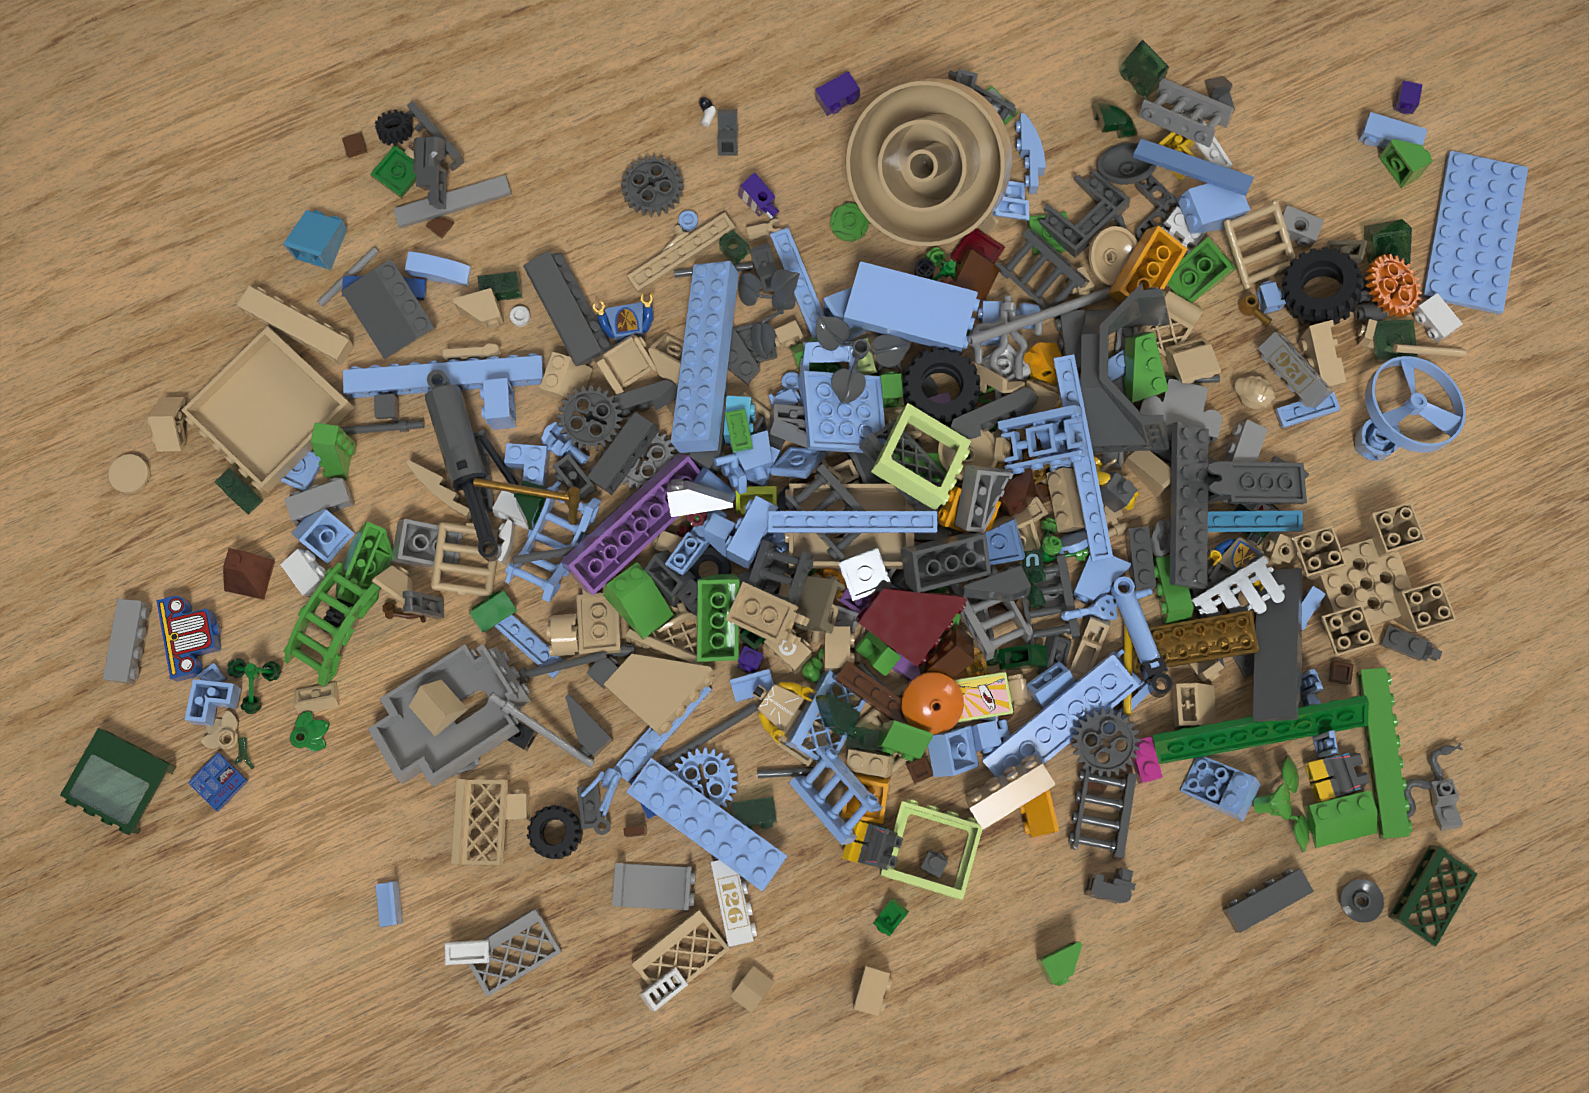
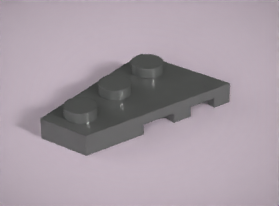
M732 327L728 370L745 384L749 385L761 370Z

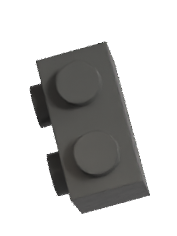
M569 454L553 465L557 472L554 476L561 484L565 482L569 488L577 487L580 489V502L596 491L592 482Z

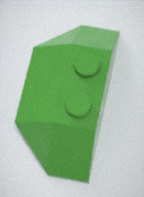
M366 521L351 542L342 565V576L362 589H368L374 583L372 580L390 567L393 551L386 529ZM337 583L335 597L355 605L359 600V596Z

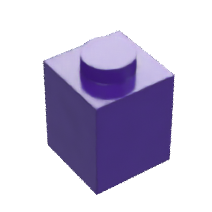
M1403 80L1397 89L1394 110L1400 111L1402 114H1413L1419 106L1423 84Z

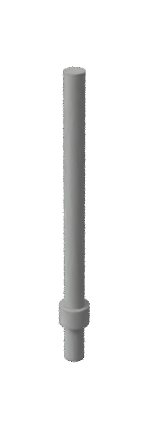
M494 692L489 695L488 699L501 707L500 710L507 715L510 713L588 767L594 764L593 759L514 707L515 704L508 699L504 700Z

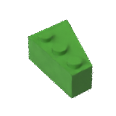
M1142 332L1126 337L1124 362L1126 363V374L1123 381L1125 382L1124 395L1133 403L1169 391L1154 332Z
M314 423L311 445L315 456L321 459L318 464L319 467H324L323 477L347 480L351 458L356 452L355 442L339 426Z
M1170 556L1157 557L1154 563L1156 594L1159 599L1163 625L1190 621L1194 607L1189 588L1170 585Z

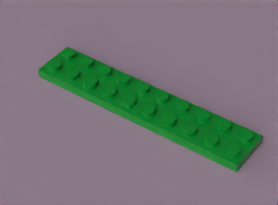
M1367 695L1353 696L1343 700H1331L1322 704H1310L1306 707L1298 708V720L1255 722L1253 716H1246L1242 719L1225 720L1215 724H1203L1199 727L1182 728L1172 732H1161L1153 735L1154 748L1159 764L1321 735L1333 730L1337 732L1368 726L1369 701Z

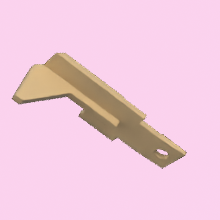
M974 361L972 362L977 368L976 374L980 376V391L984 393L987 392V385L1002 393H1013L1025 387V383L1022 381L1007 382L1006 378Z

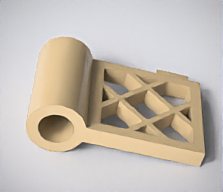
M1170 290L1168 293L1164 292L1170 325L1155 326L1153 329H1150L1152 326H1142L1138 332L1139 334L1156 331L1158 337L1157 345H1160V348L1158 347L1159 354L1167 358V355L1164 351L1163 343L1173 341L1174 345H1177L1176 340L1180 339L1179 344L1184 343L1204 311ZM1181 325L1187 329L1183 336L1175 337L1173 327ZM1170 328L1172 338L1161 340L1159 330Z

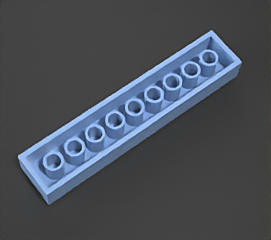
M731 261L695 264L693 266L671 443L680 453L718 450L739 276Z

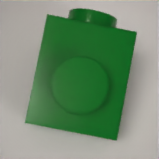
M892 898L873 924L879 932L890 937L909 911Z

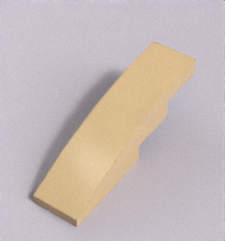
M407 460L406 464L437 499L456 513L471 520L469 508L458 503L460 497L457 493L445 488L447 481L442 476Z

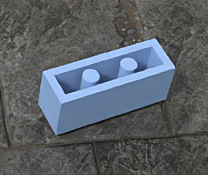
M1370 112L1364 121L1359 141L1364 142L1368 146L1383 148V150L1393 139L1423 146L1427 129Z

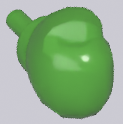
M820 649L817 657L811 658L802 668V674L808 682H818L821 677L820 671L823 667L821 658L825 652L824 649Z

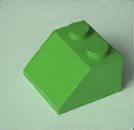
M1396 139L1391 140L1379 156L1381 162L1401 188L1420 178L1433 162L1431 154L1422 145Z
M895 720L883 722L876 746L882 748L881 752L894 755L895 752L901 755V759L913 762V759H921L933 738V733Z
M1074 941L1037 959L1049 984L1061 986L1070 981L1068 977L1074 973L1082 948L1081 941Z

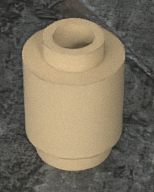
M1023 674L1008 676L1007 681L1011 702L1014 706L1026 704V700L1029 699V693Z

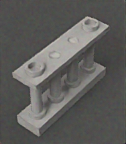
M1163 78L1159 84L1157 99L1154 103L1144 99L1139 117L1210 148L1216 131L1214 128L1217 125L1226 128L1230 123L1234 108ZM1166 102L1174 107L1172 110H1169L1161 105ZM1183 109L1192 113V115L1187 118L1180 115L1179 112ZM1201 117L1210 122L1207 125H1203L1196 121Z
M994 565L990 566L991 573H1001L996 570ZM958 583L949 585L948 593L960 594L962 596L963 586L960 587ZM986 599L974 605L972 603L969 604L968 600L965 602L966 607L960 615L985 661L993 658L997 646L1020 636L1023 637L1026 644L1031 640L1032 627L1028 622H1025L1014 601H1003L1008 611L984 622L978 620L976 617L977 612L1002 601ZM1013 619L1018 629L995 639H988L985 633L987 629Z

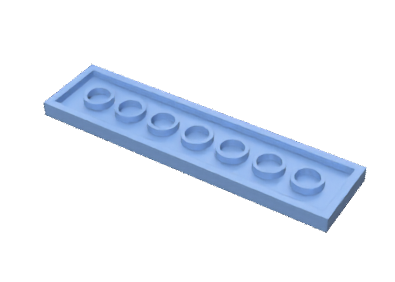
M1111 653L1004 740L1000 746H997L992 752L982 758V761L996 778L1003 775V771L1008 767H1016L1021 764V760L1028 755L1034 756L1037 754L1041 762L1045 764L1074 740L1071 735L1078 734L1074 726L1081 727L1079 719L1086 721V713L1092 717L1093 710L1095 709L1100 714L1101 708H1104L1107 713L1110 708L1115 707L1137 689L1139 685L1114 654Z
M650 758L627 790L629 795L761 891L765 890L788 857L652 758Z

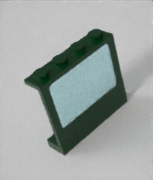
M98 728L60 796L66 799L65 803L73 807L78 805L83 807L84 813L93 817L95 814L102 817L100 821L110 826L113 824L119 826L118 830L127 835L131 833L139 834L141 830L136 828L165 774H173L177 766L107 730Z

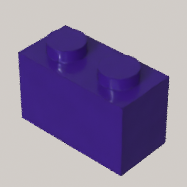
M849 71L815 89V98L826 116H829L830 114H837L848 104L853 105L860 98V88Z

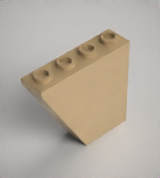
M631 654L604 685L661 736L672 728V723L677 718H681L686 713L687 707L691 702L694 703L699 699L701 691L714 682L717 674L709 666Z

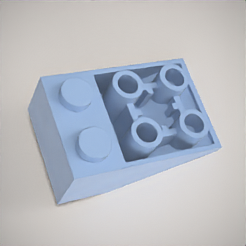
M1202 756L1195 759L1180 791L1223 814L1243 822L1261 784L1254 776Z

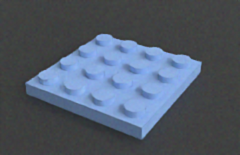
M803 371L801 376L808 450L863 453L859 446L866 436L871 433L874 434L885 427L880 376L864 375L866 386L863 393L850 403H841L831 386L834 373ZM878 438L879 441L884 445L886 440Z

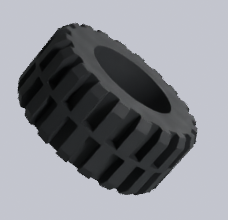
M1322 247V250L1313 248L1310 249L1309 253L1302 252L1299 254V259L1294 258L1290 262V267H1286L1284 271L1282 291L1283 300L1286 302L1285 307L1290 311V315L1296 319L1298 317L1300 323L1306 324L1308 322L1310 326L1333 320L1334 325L1340 323V319L1346 320L1350 317V312H1355L1357 304L1361 300V271L1357 268L1356 261L1354 259L1350 260V255L1345 252L1340 254V250L1333 248V251L1328 250V247ZM1323 276L1331 277L1342 285L1337 293L1327 298H1314L1302 290L1307 282Z
M938 347L932 348L930 353L925 350L921 352L920 357L916 356L912 360L911 365H908L902 385L904 405L906 406L909 403L940 423L951 427L953 419L974 410L980 394V376L976 374V366L970 364L971 360L967 356L962 358L961 352L957 350L954 353L949 352L950 348L944 347L943 351H939ZM936 373L950 375L960 386L959 396L949 403L933 402L922 392L924 379Z

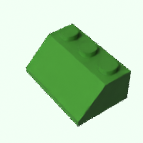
M1371 790L1303 807L1315 848L1377 833V808Z

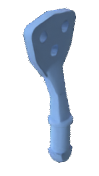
M1106 595L1098 599L1091 608H1077L1072 611H1064L1061 614V618L1069 621L1074 618H1082L1085 615H1094L1102 620L1114 621L1117 619V611L1112 597Z

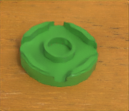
M845 203L833 211L830 226L837 238L842 241L853 242L866 234L869 220L864 216L857 204Z

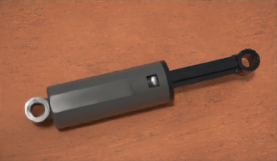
M436 369L427 376V383L431 390L425 394V401L450 484L453 490L464 491L479 541V554L487 561H496L501 556L502 549L497 543L496 537H494L480 488L473 486L474 478L487 480V476L460 388L457 385H452L442 370ZM443 379L440 385H435L436 380ZM493 545L494 551L490 554H486V548L488 546Z

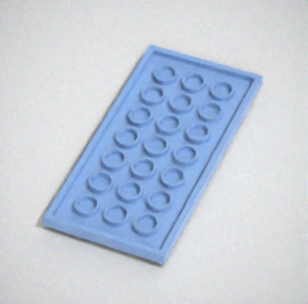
M1455 151L1448 153L1422 298L1429 299L1438 293L1445 303L1499 315L1504 312L1528 167Z

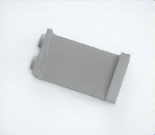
M615 863L612 906L690 910V906H694L695 893H691L692 884L695 885L696 872H693V867Z

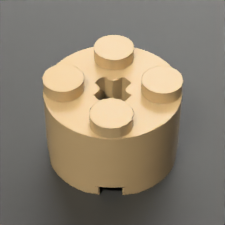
M576 613L548 616L546 632L547 638L551 640V644H549L550 656L579 654V643H577L579 642L578 618Z

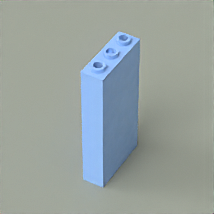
M860 261L845 311L844 322L847 325L885 335H893L934 348L938 347V349L944 350V347L950 348V352L953 353L955 350L962 352L963 348L967 349L968 336L966 334L968 329L972 330L975 318L971 316L973 311H977L980 300L976 299L977 291Z

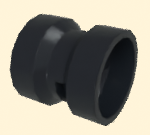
M920 259L915 265L914 275L931 280L934 276V263L930 259Z

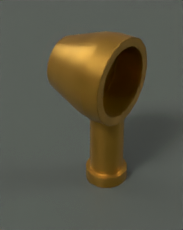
M1247 295L1240 300L1238 308L1243 315H1254L1265 327L1272 322V319L1259 309V301L1256 296ZM1248 300H1251L1254 304L1250 305Z

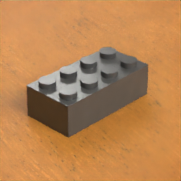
M971 531L901 548L906 589L916 593L991 574L987 537L984 533Z

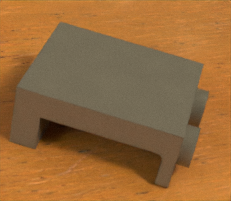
M817 574L807 576L796 613L810 620L807 627L797 622L794 623L795 627L832 634L834 626L827 622L836 591L845 589V586L839 583L838 578L833 576L823 578Z

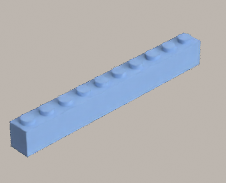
M533 353L528 354L526 357L509 355L507 358L492 356L485 360L470 358L468 361L452 359L445 363L430 361L428 364L412 362L404 366L390 364L389 367L372 365L369 368L363 369L360 367H350L349 370H343V393L348 399L374 397V395L427 393L431 390L427 383V376L436 369L442 370L449 378L451 384L457 385L460 390L480 389V387H483V380L507 378L512 387L541 385L545 374V361L542 355L539 356V354ZM443 379L436 380L435 385H440Z

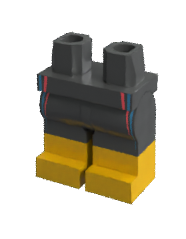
M1348 752L1303 764L1309 782L1330 776L1332 778L1311 785L1316 803L1360 790L1362 786L1370 783L1366 772L1356 775L1354 766L1363 764L1360 753L1349 754Z
M858 821L852 828L853 833L857 836L855 840L867 843L868 846L856 842L845 844L842 859L884 870L895 868L897 857L893 856L892 852L894 847L900 848L902 846L903 838L894 831Z

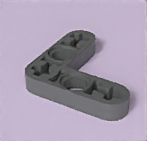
M1152 175L1146 178L1147 184L1134 183L1135 188L1157 208L1137 228L1135 232L1137 242L1140 241L1142 232L1144 233L1149 227L1158 226L1154 224L1153 218L1160 217L1164 222L1172 212L1170 211L1168 215L1165 214L1169 206L1180 208L1177 199ZM1160 191L1163 194V198L1155 199L1153 192ZM1162 224V225H1160V227L1165 228L1166 225H1165V224Z

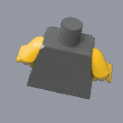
M1094 456L1103 504L1114 513L1122 508L1132 510L1135 506L1136 498L1140 494L1136 492V487L1118 472H1102L1100 467L1103 463Z

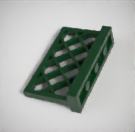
M1430 845L1391 911L1389 918L1400 923L1436 947L1475 880L1477 873L1446 853V850L1441 846ZM1443 858L1449 861L1451 870L1442 872L1440 864ZM1464 871L1469 876L1464 883L1459 884L1457 872ZM1452 873L1454 885L1445 887L1443 875ZM1438 876L1441 888L1432 890L1430 881L1433 877ZM1455 888L1457 897L1454 901L1449 902L1446 890ZM1442 892L1444 903L1435 905L1432 893ZM1423 895H1428L1430 906L1421 908L1420 898ZM1445 906L1447 914L1444 919L1439 920L1436 908ZM1431 910L1434 921L1425 923L1422 912ZM1417 913L1420 924L1412 926L1407 921L1411 914ZM1435 925L1436 934L1433 939L1427 935L1426 926Z

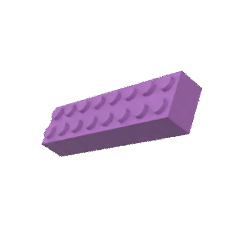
M678 453L560 561L584 591L591 595L598 592L679 517H671L667 486L671 484L672 480L676 479L693 482L700 472L699 468L688 455Z

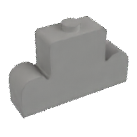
M1169 379L1167 382L1169 391L1163 392L1162 400L1154 395L1142 401L1138 411L1143 415H1163L1166 425L1182 422L1209 429V442L1215 443L1219 437L1222 423L1220 413L1215 410L1203 411L1208 392L1207 387Z

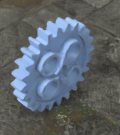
M698 748L695 751L696 755L688 752V759L681 756L682 765L675 763L679 769L678 771H672V773L692 788L701 790L702 795L705 796L704 787L699 784L702 781L699 764H702L704 777L710 781L706 783L709 800L717 806L722 805L727 808L728 806L725 801H733L729 796L730 793H737L732 786L738 785V782L732 781V778H735L737 773L730 772L735 768L734 765L727 766L730 759L722 760L723 753L715 756V749L708 754L707 748H704L701 754ZM711 764H715L718 767L717 773L714 775H709L706 771L707 767ZM689 769L697 770V776L693 780H689L686 777ZM716 784L721 785V794L717 796L712 795V786Z

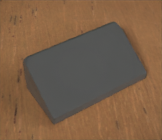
M1059 635L1047 636L1044 645L1047 649L1048 666L1038 668L1037 673H1043L1059 661L1065 666L1072 641Z

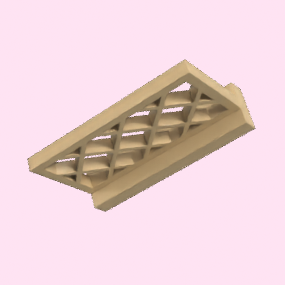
M668 605L675 615L679 614L678 608ZM693 614L689 619L694 621L695 628L685 631L683 624L680 623L683 632L672 636L668 628L666 630L669 638L663 640L658 639L655 634L661 627L652 633L653 636L649 635L643 640L632 627L626 635L627 643L635 644L636 647L668 660L703 666L706 663L697 662V654L694 653L692 648L697 646V642L691 644L687 634L697 631V616ZM685 636L688 645L681 648L676 646L674 639Z
M457 779L451 864L503 865L508 780ZM474 785H480L484 789L478 797L474 795ZM495 785H501V793L495 797L490 790ZM488 794L493 801L485 808L480 801ZM478 805L483 812L475 819L472 815V810ZM497 805L500 811L499 815L494 819L489 811ZM486 815L490 819L491 824L484 830L479 822ZM477 826L481 834L474 840L471 836V830ZM495 826L498 829V836L493 840L488 832ZM485 836L490 845L483 851L478 843ZM475 847L480 855L474 861L469 860L470 851ZM493 847L497 851V861H491L486 855Z
M698 907L633 959L631 965L639 972L648 985H651L652 981L660 978L661 966L689 969L688 977L685 979L688 984L728 952L730 948ZM704 922L709 928L708 937L695 936L696 927ZM711 932L716 938H710ZM683 938L692 939L691 951L680 950L679 941ZM695 939L707 940L706 952L693 951ZM710 941H717L723 946V949L718 953H708ZM667 951L675 952L674 964L662 963V955ZM678 953L690 954L689 966L677 965ZM693 954L705 955V962L701 967L692 966ZM649 965L659 966L657 978L648 977L643 970ZM672 977L671 981L673 984L677 983L674 977ZM657 988L656 990H657V992L659 993V995H660L661 998H662L663 995L660 993V991H659L658 988Z

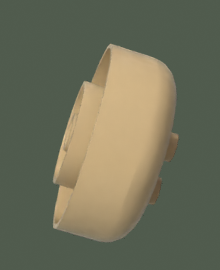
M927 78L889 89L872 101L863 111L849 139L846 170L850 190L855 202L864 216L877 229L887 236L906 244L936 246L953 242L969 234L984 223L997 209L1010 181L1012 150L1005 124L987 99L972 88L948 79Z

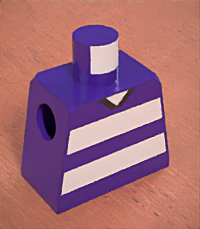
M755 172L740 185L738 196L758 216L765 212L772 220L779 214L780 211L773 205L776 198L775 195Z

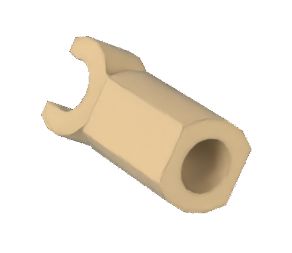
M772 219L768 224L761 223L746 227L749 240L766 237L768 234L780 231L781 228H773L774 225L779 224V220Z

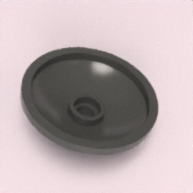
M1124 143L1111 147L1098 160L1099 174L1105 180L1119 185L1138 183L1149 177L1157 166L1133 158L1139 143Z

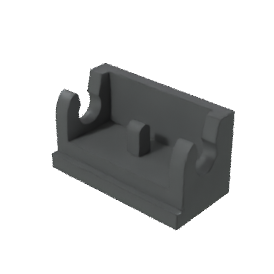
M690 579L676 596L697 616V583Z

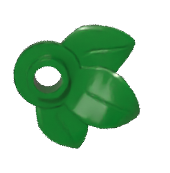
M311 711L304 712L295 721V729L290 734V743L296 748L306 747L310 751L322 750L326 747L322 737L327 733L330 724L324 720H313ZM302 734L305 738L302 741H298L296 736Z

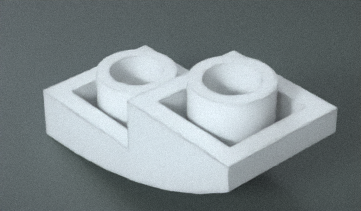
M509 519L498 530V537L503 541V544H499L502 553L497 561L503 565L509 559L515 539V525Z

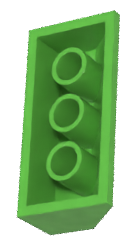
M715 574L697 579V662L738 660L739 626L726 620L739 591V578L735 574Z

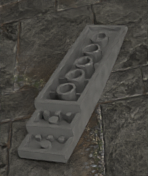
M1301 568L1272 571L1271 575L1277 584L1280 585L1282 583L1285 587L1282 590L1285 596L1284 600L1276 603L1270 597L1264 601L1266 611L1262 614L1256 613V636L1259 652L1254 654L1253 720L1255 722L1298 720L1300 685H1302ZM1258 587V594L1260 596L1267 593L1265 588L1262 592H1259L1260 588Z

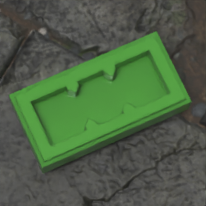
M745 409L725 412L733 453L753 449Z

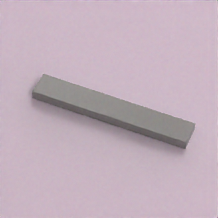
M506 175L447 192L445 209H437L429 205L427 198L394 208L399 228H404L512 194Z

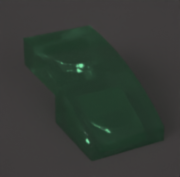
M848 726L846 748L881 752L882 748L876 746L881 730Z

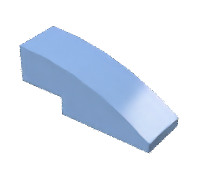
M408 251L405 271L410 276L425 277L429 281L465 286L468 285L471 270L470 266L456 261Z

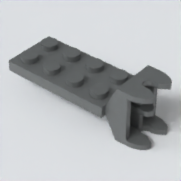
M1219 461L1210 464L1206 468L1208 478L1204 483L1208 487V503L1228 500V504L1307 503L1304 463Z

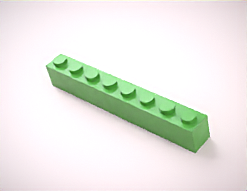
M1387 668L1362 669L1357 672L1360 696L1367 695L1369 701L1368 726L1364 727L1374 800L1377 808L1380 839L1410 837L1412 822L1407 817L1409 801L1404 796L1406 780L1401 775L1403 758L1398 753L1400 737L1395 732L1398 722L1397 716L1393 714L1392 710L1395 700L1393 693H1390L1389 685L1392 684L1391 674L1387 673Z

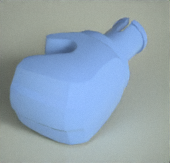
M557 422L545 427L541 437L544 446H547L551 452L561 458L569 454L581 467L585 465L589 456L579 450L576 445L572 447V439L565 441L567 434L561 435L560 433L563 427H558Z

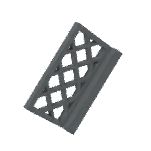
M896 420L876 433L866 436L859 446L873 464H875L884 446L878 438L887 440ZM904 429L898 441L899 449L895 448L893 451L895 454H900V461L891 455L892 460L905 468L913 469V472L917 475L918 471L927 473V479L925 480L937 487H941L946 474ZM904 444L909 445L913 452L904 450ZM904 456L912 457L913 464L904 462ZM918 459L923 460L926 463V467L918 465ZM931 474L937 475L941 481L931 480ZM895 487L913 508L920 504L919 500Z

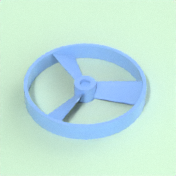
M1411 356L1393 358L1378 368L1367 383L1365 402L1371 420L1387 439L1404 449L1420 453L1437 451L1454 440L1464 426L1466 408L1458 386L1445 371L1427 360ZM1402 366L1411 396L1404 402L1403 406L1381 413L1375 396L1377 377L1386 368ZM1414 368L1430 375L1445 389L1452 401L1455 414L1428 403L1424 395L1416 393ZM1419 414L1449 435L1450 438L1440 443H1421L1405 437L1393 427L1407 415Z

